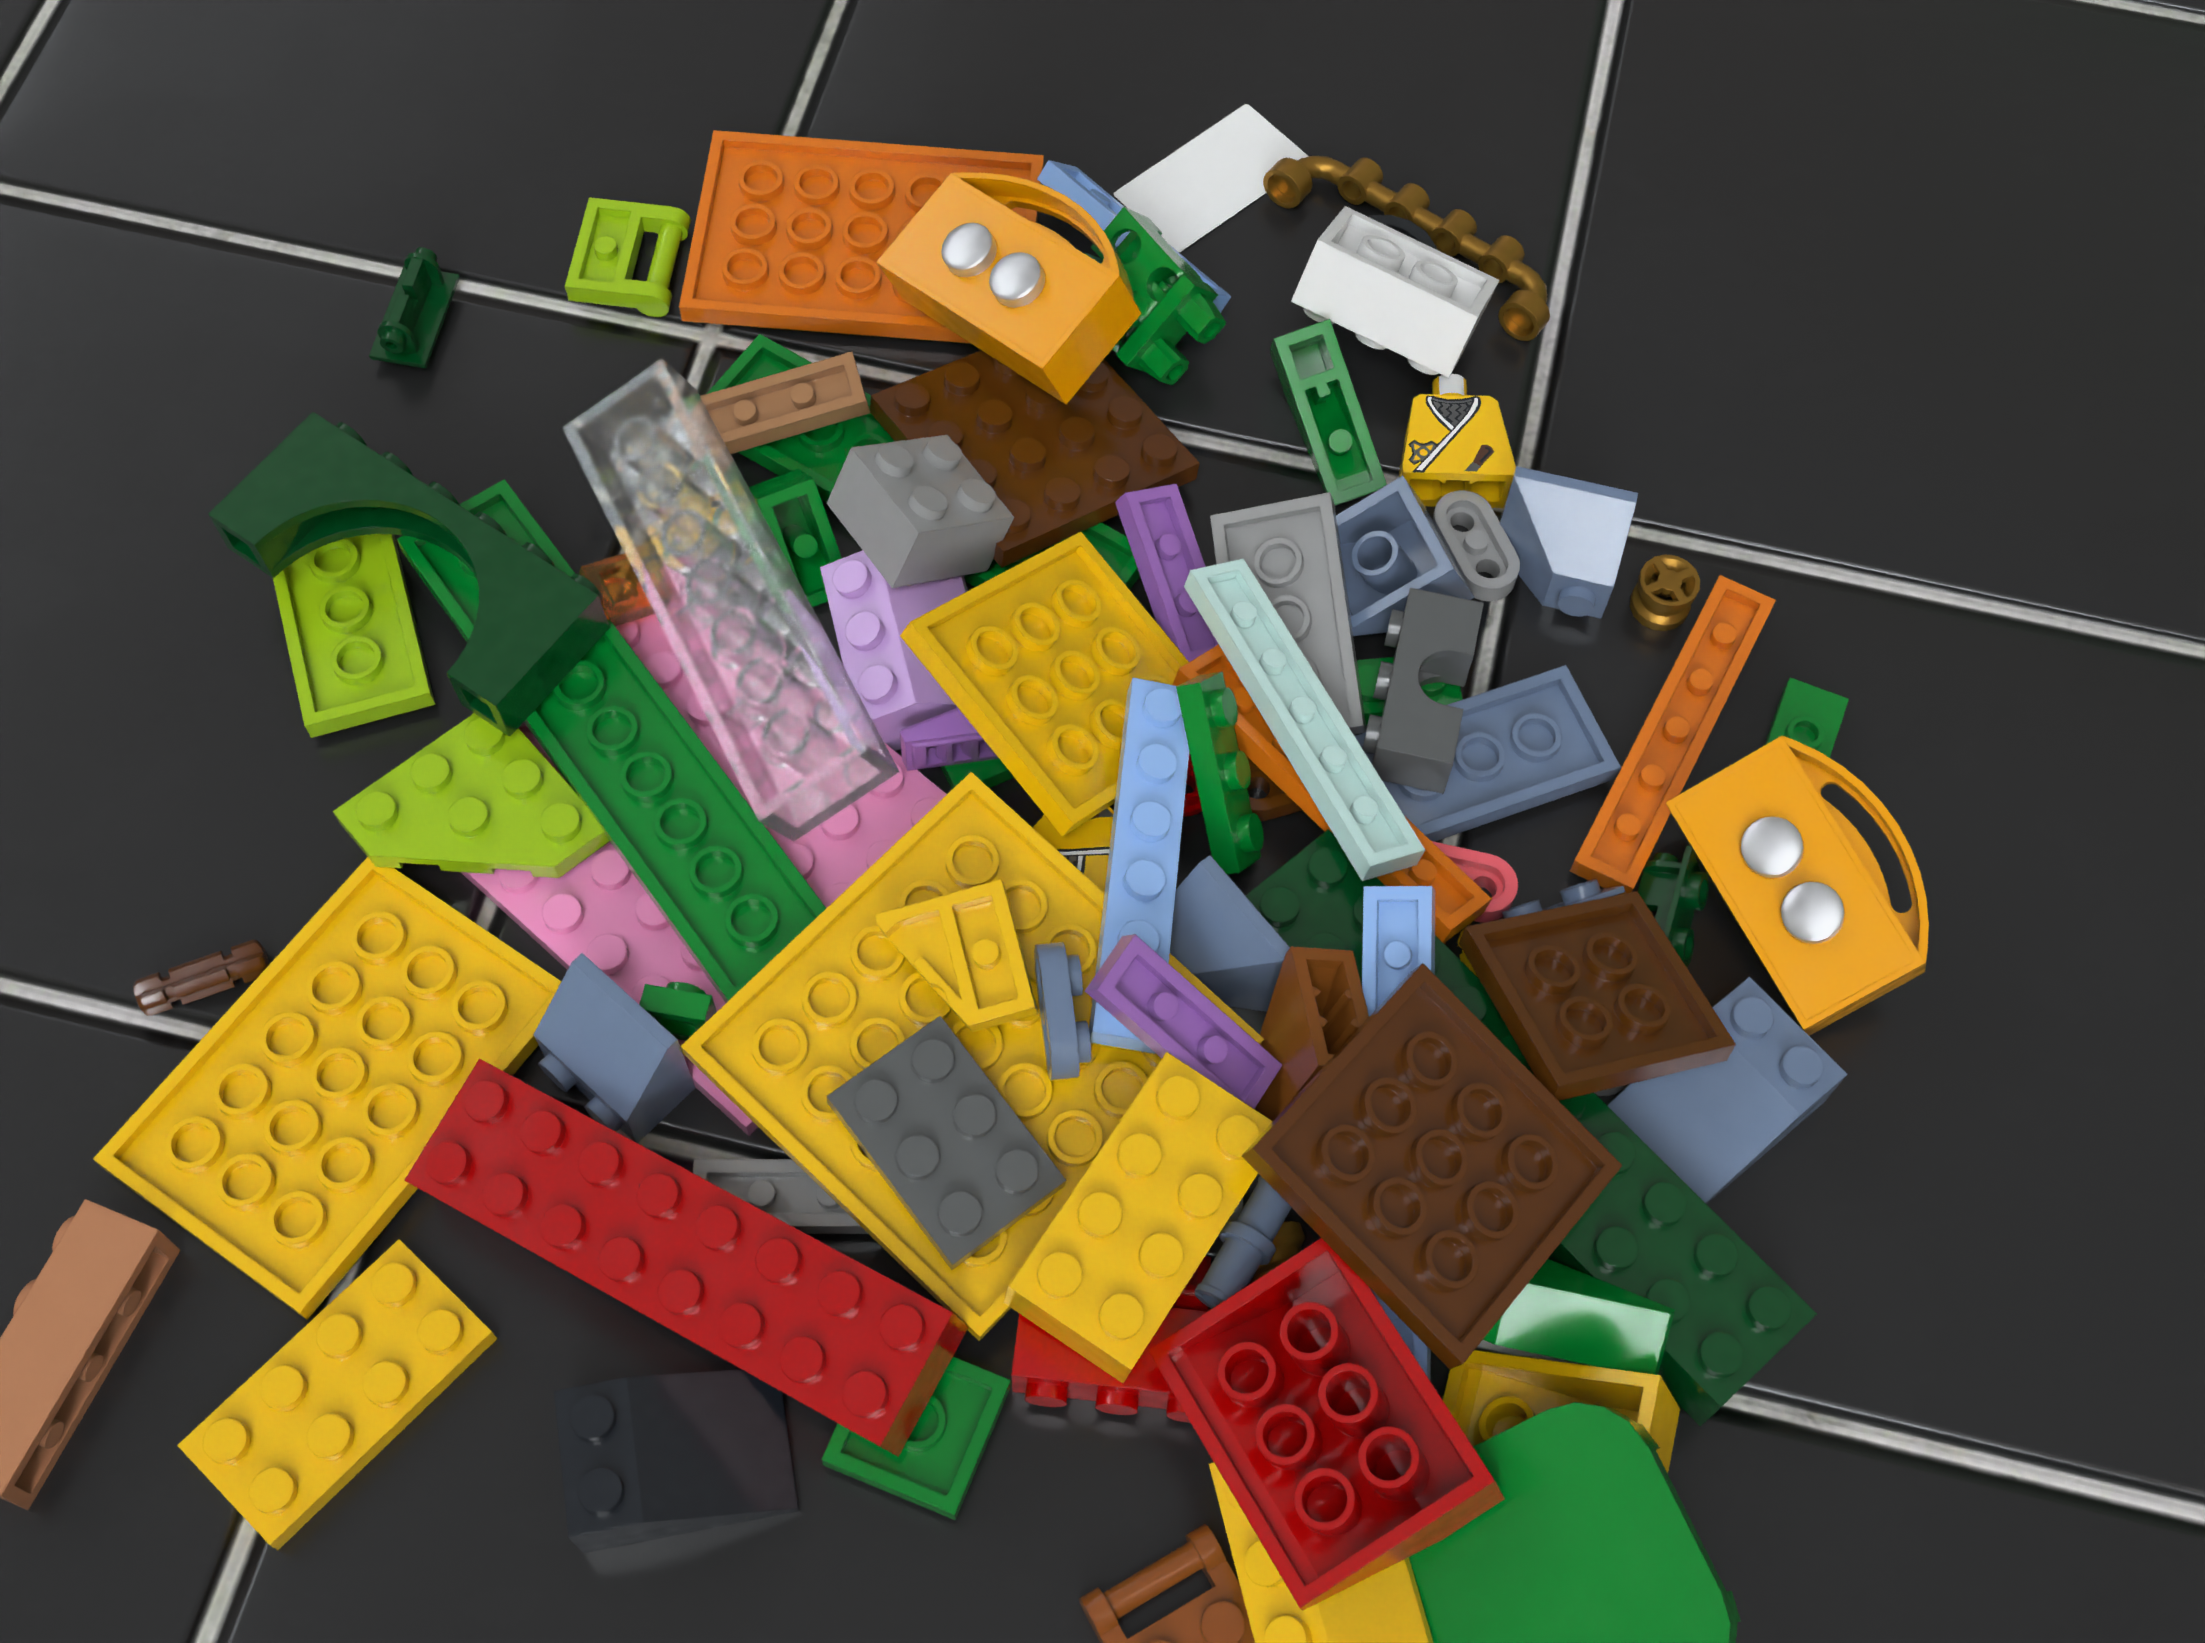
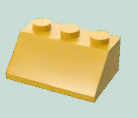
M1215 1463L1209 1464L1255 1643H1434L1409 1557L1302 1611Z

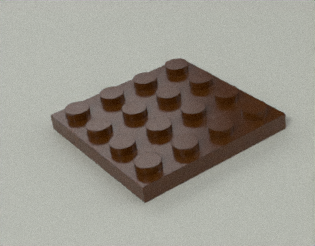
M982 350L871 395L870 413L894 441L948 435L959 446L964 456L985 482L994 489L996 495L1014 516L1004 539L996 543L993 559L1001 568L1119 515L1115 502L1127 492L1177 484L1180 487L1196 480L1199 461L1105 359L1067 405Z
M1424 963L1407 975L1242 1155L1262 1178L1449 1369L1464 1364L1622 1167V1164Z

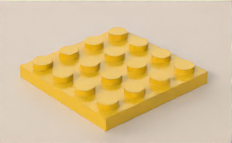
M1082 532L1063 540L910 621L900 635L1062 837L1115 803L1127 690L1132 678L1173 685L1178 669L1189 663Z

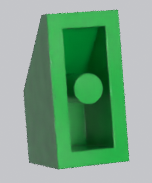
M796 469L743 489L762 544L795 611L799 613L828 602L820 567L842 559L814 478L800 469Z

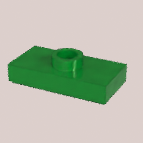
M1790 677L1784 687L1765 745L1780 736H1785L1809 746L1830 758L1849 698Z

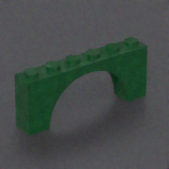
M312 412L208 513L226 546L273 579L287 566L307 553L329 543L360 535L395 534L410 536L435 544L452 553L476 576L479 586V606L476 622L467 645L457 661L447 671V676L461 705L509 737L610 628L601 604L603 596L598 588L587 578L577 573H574L571 577L557 569L552 560L534 544L526 542L521 546L507 537L503 528L489 515L483 512L473 515L462 508L456 498L439 483L434 481L428 485L414 477L406 464L394 454L387 451L382 455L367 447L363 438L353 428L343 422H339L335 426L315 412Z

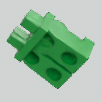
M1123 207L1104 232L1127 273L1134 301L1141 315L1112 350L1126 366L1147 372L1158 381L1173 385L1184 374L1189 365V361L1175 345L1187 332L1197 342L1206 344L1215 338L1226 325V321L1213 303L1218 294L1207 283L1203 282L1197 272L1161 236L1162 232L1148 217ZM1130 231L1115 249V243L1123 233ZM1092 244L1091 248L1101 258H1098L1088 253L1085 254L1091 257L1092 259L1096 260L1097 262L1102 263L1104 256L1099 251V249L1094 244Z

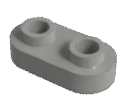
M1459 490L1444 495L1436 504L1432 520L1475 599L1496 601L1504 598L1514 588L1520 570V560L1491 505L1485 498L1471 491ZM1461 525L1466 527L1469 531L1460 532L1455 530L1452 526ZM1487 572L1490 573L1494 578H1486L1479 575L1478 573Z

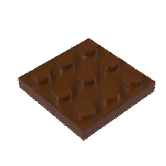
M1638 891L1466 926L1460 939V947L1535 1077L1559 1101L1728 1060L1736 1046V1043Z

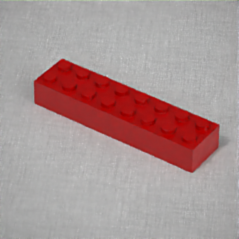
M480 1058L404 1181L898 1457L969 1328L953 1312Z

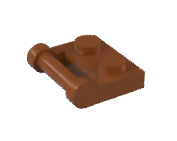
M1206 1524L1186 1534V1544L1102 1593L1099 1587L1078 1598L1100 1643H1255L1240 1583L1226 1561L1217 1539ZM1202 1569L1212 1586L1210 1590L1132 1637L1126 1638L1117 1619Z

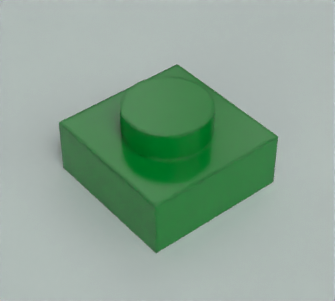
M670 982L666 987L645 984L639 1003L675 1038L685 1041L717 1012L712 995H707L701 988L684 982Z

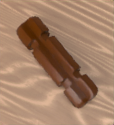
M252 939L232 946L231 954L224 956L222 950L171 967L168 969V976L162 977L160 972L139 978L133 983L136 1002L147 1016L173 1009V1002L179 999L182 1005L233 988L236 986L235 980L243 978L244 983L256 980L270 965L268 956L262 944L258 940Z

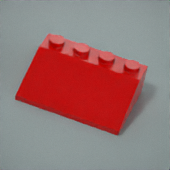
M1322 1238L1148 1350L1302 1611L1443 1540L1505 1499L1496 1481L1368 1285Z

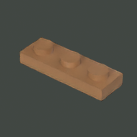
M853 352L680 402L692 451L698 463L870 413Z

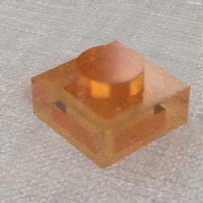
M637 549L581 566L579 574L591 581L603 596L601 604L607 621H611L615 627L661 611L665 598Z

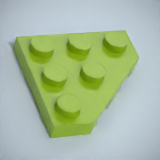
M475 713L333 811L341 826L376 867L402 868L403 863L438 865L441 871L494 874L495 869L531 871L533 877L560 878L609 842L604 830L582 799L519 728L509 737Z

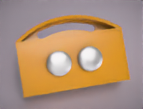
M974 172L950 173L876 262L903 300L1066 405L1141 315L1134 301L1127 273L1107 235L1096 220L1080 205L1056 190L1014 176ZM1019 207L1036 210L1070 224L1084 234L1104 256L1102 263L1077 250L1055 231L1041 224L1029 221L1011 209Z
M1780 736L1666 802L1673 818L1690 846H1692L1695 854L1800 1027L1809 1036L1925 973L1929 932L1927 898L1921 872L1912 849L1898 823L1884 804L1862 781L1839 763L1796 740ZM1834 784L1846 792L1872 817L1886 836L1899 860L1908 884L1912 907L1909 911L1898 913L1892 908L1885 879L1870 847L1852 823L1822 797L1821 791L1824 786Z

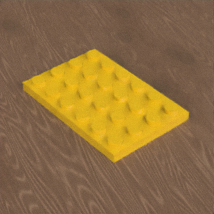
M367 857L99 1151L93 1160L308 1320L418 1189L404 1181L479 1058L513 1076L537 1048L538 1043L533 1034L562 981L395 868L376 867Z

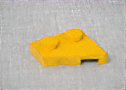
M1002 879L875 914L876 923L882 933L971 1032L1038 1014Z

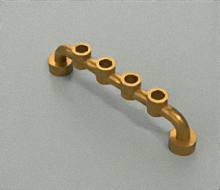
M1309 156L1299 160L1282 158L1265 174L1263 185L1267 195L1274 203L1283 208L1296 207L1310 193L1313 178L1324 179L1338 186L1339 193L1347 202L1359 205L1365 201L1383 211L1384 215H1393L1410 220L1428 233L1438 251L1451 257L1460 254L1478 264L1480 271L1500 280L1499 283L1507 280L1516 285L1521 290L1514 292L1500 308L1498 314L1501 326L1513 338L1521 341H1530L1548 323L1550 311L1546 304V285L1536 271L1522 263L1525 255L1524 249L1515 238L1504 235L1497 238L1492 245L1474 236L1477 232V225L1474 218L1466 211L1460 209L1452 210L1443 219L1427 210L1430 206V199L1426 191L1419 185L1408 183L1398 193L1381 184L1383 172L1375 161L1369 158H1360L1352 167H1349L1338 160L1326 156Z

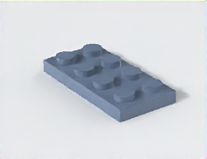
M1564 665L1448 704V706L1464 710L1454 762L1444 794L1383 781L1403 815L1426 837L1435 842L1614 780L1621 766L1569 669ZM1365 733L1355 736L1362 748ZM1365 752L1372 763L1374 754Z

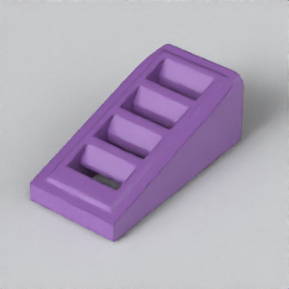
M959 708L952 709L900 731L902 761L907 771L999 759Z

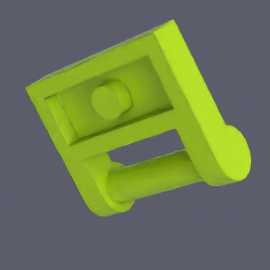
M589 197L565 283L568 301L637 308L647 316H666L672 300V294L668 288L680 241L685 240L688 236L691 224L690 216L684 210L672 206ZM644 231L657 233L658 238L647 281L632 280Z

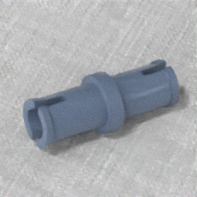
M1261 1175L1237 1220L1228 1221L1222 1230L1220 1239L1223 1245L1201 1284H1198L1195 1289V1296L1211 1309L1248 1286L1259 1265H1268L1276 1251L1275 1245L1272 1242L1292 1207Z

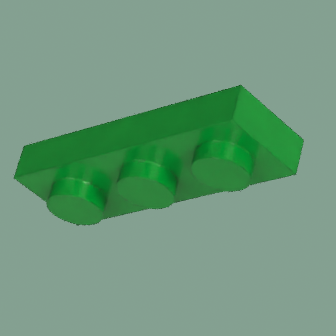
M1223 671L1199 675L1176 686L1212 858L1226 874L1242 872L1261 858L1260 850L1263 847L1264 835L1258 815L1252 813L1247 788L1251 780L1249 761L1246 754L1241 750L1239 751L1234 728L1238 716L1236 699L1232 690L1226 687Z

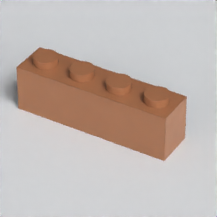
M87 1199L83 1201L76 1215L68 1218L57 1231L53 1241L52 1254L38 1277L26 1284L19 1293L14 1304V1316L0 1337V1498L25 1510H29L181 1251L158 1229Z

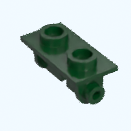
M419 247L415 249L414 253H409L406 256L402 272L383 321L379 325L376 339L369 354L370 359L421 368L427 367L460 279L459 274L442 272L437 263V255L430 249Z
M1686 846L1682 863L1671 854L1656 853L1653 860L1645 864L1638 893L1649 910L1657 912L1654 918L1686 967L1691 962L1694 950V932L1690 928L1695 910L1702 911L1704 909L1709 890L1708 875L1706 872L1700 871L1692 846Z

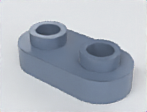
M1063 942L1037 944L1034 948L1035 975L1049 1079L1078 1078L1080 1071L1079 1063L1091 1062V1041L1087 1021L1075 1022L1072 996H1082L1083 994L1079 955H1067Z

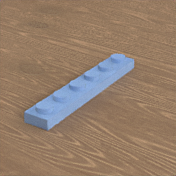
M1133 677L1127 690L1095 975L1121 937L1136 934L1169 964L1189 760V746L1175 685ZM1092 998L1089 1024L1091 1043L1155 1054L1153 1050Z

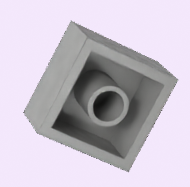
M948 435L851 447L827 501V505L891 588L987 571L994 558L996 543L1004 539L1014 519V516L996 495L994 489L985 482L964 456L959 446Z

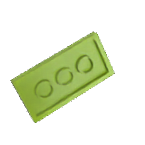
M394 534L360 535L329 543L300 557L273 579L304 726L311 738L435 705Z

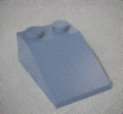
M1750 977L1713 1007L1736 1043L1727 1061L1632 1083L1607 1105L1706 1204L1820 1107L1848 1075Z

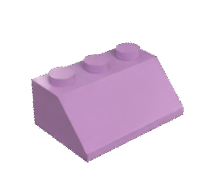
M862 550L824 565L820 569L857 726L875 744L886 743L896 751L901 749L900 731L902 729L958 708L900 635L910 621L968 590L964 575L891 588Z

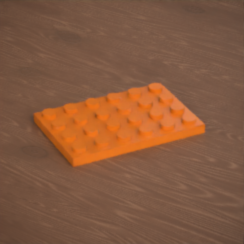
M713 130L679 304L681 319L685 322L970 343L903 300L876 262L950 173L1002 174L1042 184L1037 178L1044 168V155ZM1019 207L1011 209L1029 221L1038 223L1039 211Z

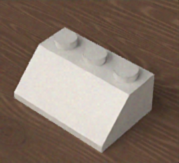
M1344 206L1318 238L1291 302L1303 307L1305 314L1317 322L1330 319L1331 324L1336 323L1355 332L1357 339L1371 348L1379 350L1388 348L1408 358L1409 364L1420 372L1429 375L1441 374L1449 378L1500 280Z

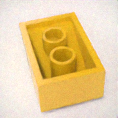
M1474 1350L1464 1364L1450 1369L1443 1396V1402L1472 1446L1547 1409L1574 1402L1613 1408L1645 1427L1660 1447L1656 1452L1666 1472L1668 1473L1680 1408L1661 1375Z

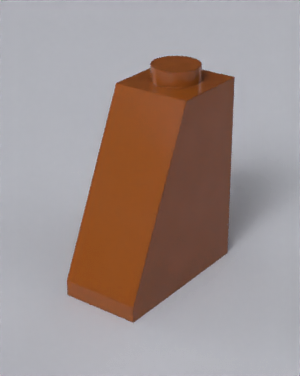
M1291 946L1285 954L1260 1032V1036L1264 1038L1261 1046L1282 1064L1277 1075L1255 1107L1256 1111L1271 1121L1278 1117L1369 1018L1353 951Z

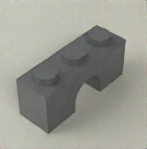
M1410 588L1404 611L1392 609L1384 646L1396 648L1393 663L1381 661L1373 698L1385 700L1382 717L1370 714L1362 748L1364 752L1374 754L1372 765L1382 781L1444 794L1454 762L1464 709L1433 701L1423 692L1421 687L1436 682L1465 686L1475 652L1484 603Z

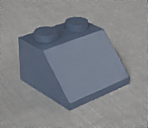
M1403 475L1336 515L1353 636L1386 633L1392 609L1404 611L1410 588L1468 600L1475 598L1425 505Z
M583 953L572 961L533 1034L544 1055V1058L538 1065L564 1092H567L573 1086L582 1092L590 1100L584 1108L595 1121L616 1132L621 1129L634 1142L639 1143L695 1089L694 1082L677 1038Z

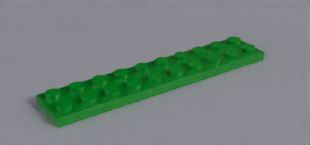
M505 479L459 504L473 515H476L478 512L489 515L503 528L507 537L521 546L526 542L534 544L552 560L557 569L571 577L575 573ZM404 535L399 537L397 541L402 553L463 638L468 642L476 622L479 606V586L476 576L461 560L445 549L414 537ZM606 615L610 628L531 713L524 723L567 783L585 803L604 830L608 840L722 999L727 1003L815 920L826 907Z

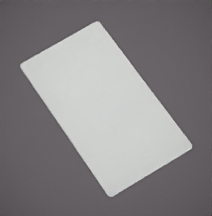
M1244 104L1115 191L1114 196L1128 209L1148 217L1162 232L1161 236L1178 252H1182L1266 193L1263 185L1264 176L1280 159L1292 158L1299 160L1309 156L1250 105Z

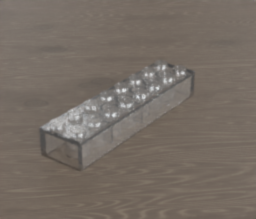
M661 358L565 425L563 430L758 821L794 842L899 773L900 771L697 390Z

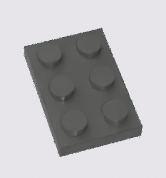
M941 1016L827 1095L828 1105L951 1270L1065 1186L1066 1179Z

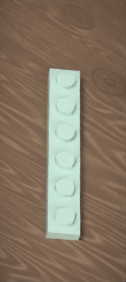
M1239 559L1190 570L1184 588L1360 879L1364 881L1416 866L1424 854L1425 848L1245 560Z

